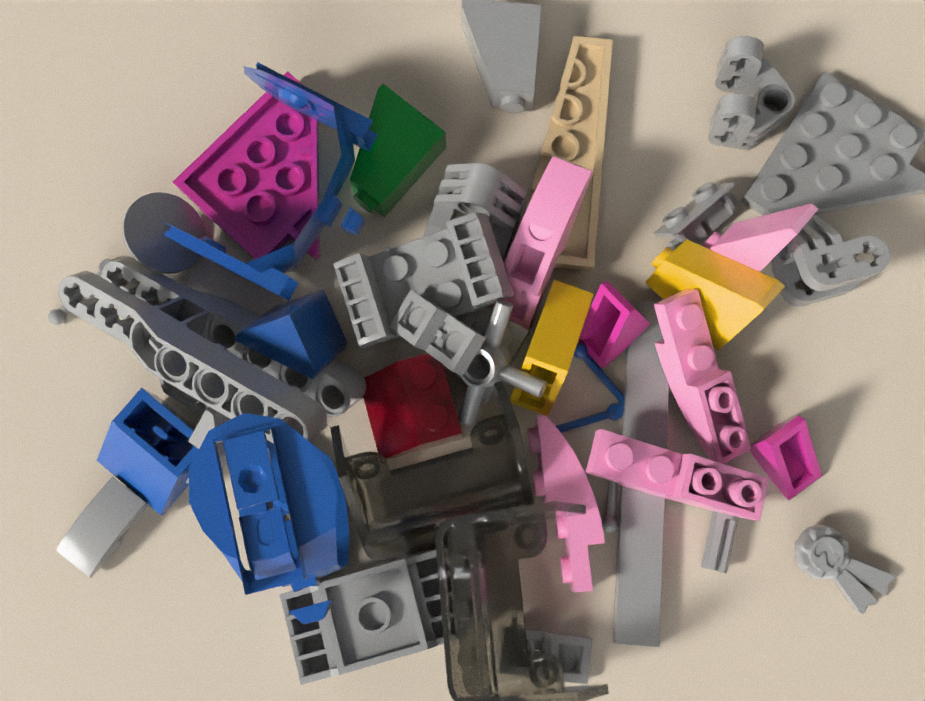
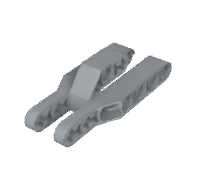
M121 257L108 262L102 269L101 277L89 271H82L67 276L59 285L58 294L60 301L68 311L124 342L145 369L159 378L165 394L201 415L204 414L208 407H211L230 419L243 413L280 418L310 442L327 427V416L338 417L344 414L362 399L366 393L367 386L363 375L354 367L337 358L312 380L235 341L237 333L259 318V315L232 300L185 287L164 274L143 267L132 257ZM337 387L342 391L344 396L338 391ZM271 430L265 431L266 439L274 443Z

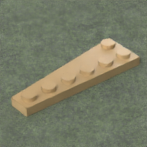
M573 36L525 209L526 212L552 156L594 171L565 249L560 252L555 268L592 271L594 268L613 47L612 39Z

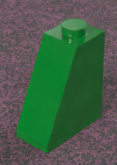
M382 84L377 90L369 115V119L373 121L368 130L378 135L369 152L359 148L350 181L355 194L353 199L367 212L372 213L375 210L385 218L446 149V132L389 87Z

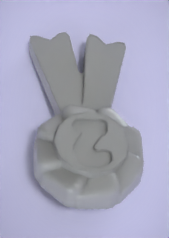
M827 525L810 526L795 541L794 553L797 566L811 578H832L855 611L864 614L868 605L878 603L877 599L861 583L880 594H888L887 584L894 581L895 577L890 573L848 557V541L834 528Z

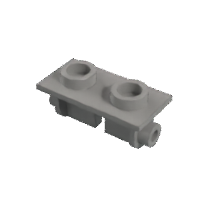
M708 182L702 185L692 194L694 199L685 207L676 208L668 213L662 220L664 225L653 234L655 237H669L671 241L668 243V246L673 251L686 239L699 244L708 236L701 226V222L704 221L709 230L714 231L735 214V207L739 204L738 200L731 193L726 194L735 185L733 182L717 184Z

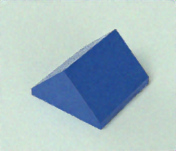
M324 289L274 306L239 331L235 338V341L312 380L345 349L347 344Z

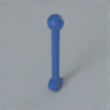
M581 342L577 343L573 356L581 358L617 398L619 407L624 411L625 395L589 356L586 345Z
M611 404L606 411L556 425L555 427L562 433L605 419L616 421L623 416V410L619 407V404Z

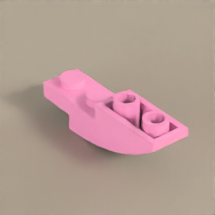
M552 156L532 196L504 263L514 297L503 300L513 305L509 319L527 330H530L533 326L558 256L565 249L594 172L556 156Z
M686 289L655 303L654 307L663 336L662 340L655 343L657 353L675 400L700 446L710 460L722 464L751 450L731 371L720 370L718 367L698 289Z
M546 415L537 416L534 420V428L527 429L530 454L537 453L539 470L532 471L533 489L535 497L542 496L543 506L560 504L561 512L554 513V523L557 539L564 538L566 556L559 557L561 580L563 584L569 583L570 591L572 592L593 591L588 545L605 543L595 496L584 469L561 432Z
M604 429L596 430L586 469L588 474L618 482L619 485L754 521H760L769 480L767 477L694 454H680Z

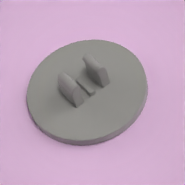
M162 192L146 194L132 203L124 215L122 236L127 250L139 264L157 273L175 274L190 268L198 261L201 255L166 237L164 233L170 230L171 227L167 225L170 224L198 239L206 236L199 214L188 202L173 194Z

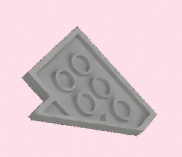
M823 72L740 202L761 215L812 203L818 208V211L814 214L817 215L925 194V173L910 165L925 139V131L828 73Z

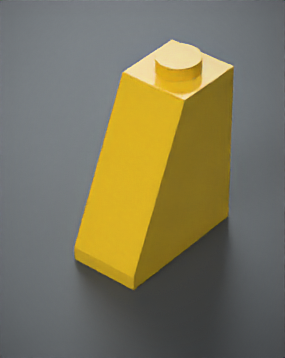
M688 239L674 251L667 246L651 263L656 270L645 281L663 300L686 289H698L712 344L718 351L757 317L785 287L779 280Z
M557 280L553 281L521 368L522 371L547 381L546 389L539 398L514 387L509 403L546 415L547 417L549 416L568 373L594 295L593 293L579 289L574 285H568Z

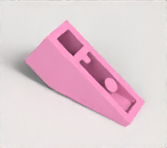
M811 203L736 222L723 235L715 231L702 246L760 272L800 232L818 211V208Z

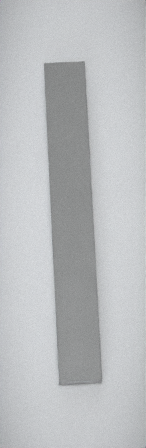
M630 301L651 325L626 348L622 435L667 449L669 383L655 346L656 342L663 339L654 307L656 302ZM621 485L613 643L660 647L665 498Z

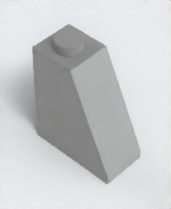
M462 0L461 27L492 108H501L502 111L507 113H521L532 110L542 5L493 0Z

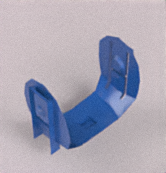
M257 62L256 69L243 66L244 74L261 89L283 104L337 130L341 157L322 202L293 244L247 263L228 255L226 247L206 236L198 239L170 224H167L171 227L170 230L165 231L164 235L289 301L298 282L284 273L300 265L325 225L332 226L343 205L339 201V197L355 162L353 144L369 152L378 134L368 130L373 120ZM350 207L341 227L348 234L359 235L366 221Z
M243 413L208 431L189 467V504L203 532L223 553L239 578L243 581L245 595L279 586L286 587L291 585L294 592L310 586H319L320 577L331 575L348 564L350 533L342 481L328 455L280 418ZM271 430L274 443L267 441L265 431ZM223 442L236 507L239 511V521L251 570H245L241 562L216 443ZM268 502L273 503V509L269 510ZM290 514L291 520L285 521L284 515ZM333 599L289 611V613L293 614L303 624L319 621L327 616Z

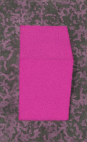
M608 281L601 283L589 309L578 343L585 344L588 349L587 353L601 368H604L612 363L651 323Z
M799 415L778 423L750 444V453L782 495L788 500H791L822 476L806 421Z

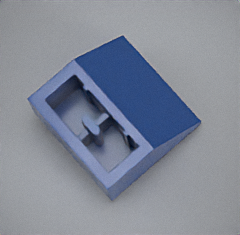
M141 388L111 422L97 461L157 513L164 515L189 486L186 483L189 477V467L199 450L188 442L195 427L157 395Z

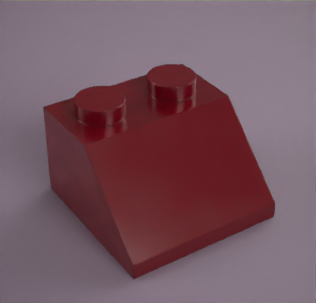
M429 353L397 361L364 377L367 387L363 398L380 462L462 439L461 427L443 364Z

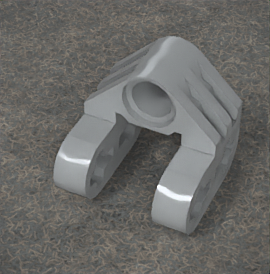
M739 36L730 39L726 43L717 64L715 86L721 91L733 94H727L719 99L710 119L708 140L714 145L749 150L776 131L783 124L794 106L795 94L769 61L762 59L764 44L755 37ZM769 103L774 105L775 107H777L778 111H772L765 106V104Z
M486 164L447 165L445 176L441 181L439 193L434 200V206L423 237L447 229L446 222L455 219L458 211L464 214L474 212L487 214L489 220L493 221L492 230L504 263L523 208L526 190L498 169Z
M813 215L800 232L772 259V272L775 279L785 286L780 292L783 299L790 305L799 307L838 297L852 291L859 286L862 280L871 278L884 270L889 264L891 256L887 244L879 237L869 235L843 242L841 234L821 217ZM863 251L865 254L872 253L874 261L871 263L865 260L859 262L854 257ZM801 280L811 289L807 292L804 289L797 290L795 283Z

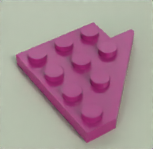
M288 71L284 74V76L300 83ZM265 92L172 182L253 259L277 251L290 239L293 241L297 239L319 206V121L283 104ZM320 234L308 251V254L315 261L320 257Z

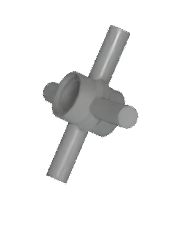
M503 300L496 301L485 334L486 339L463 376L460 375L469 384L458 415L459 422L463 424H474L485 388L493 386L501 380L539 398L546 389L547 381L511 366L510 353L501 343L513 309V305ZM480 354L488 359L490 372L482 368Z

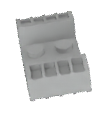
M479 212L467 214L447 221V229L372 256L358 253L333 263L354 332L361 348L402 337L392 330L389 325L410 290L420 294L456 318L495 304L497 300H506L514 297L487 214Z
M445 548L324 581L319 586L306 587L298 592L289 591L279 594L301 685L359 670L468 637ZM333 599L327 616L319 621L303 624L293 614L289 613V611Z

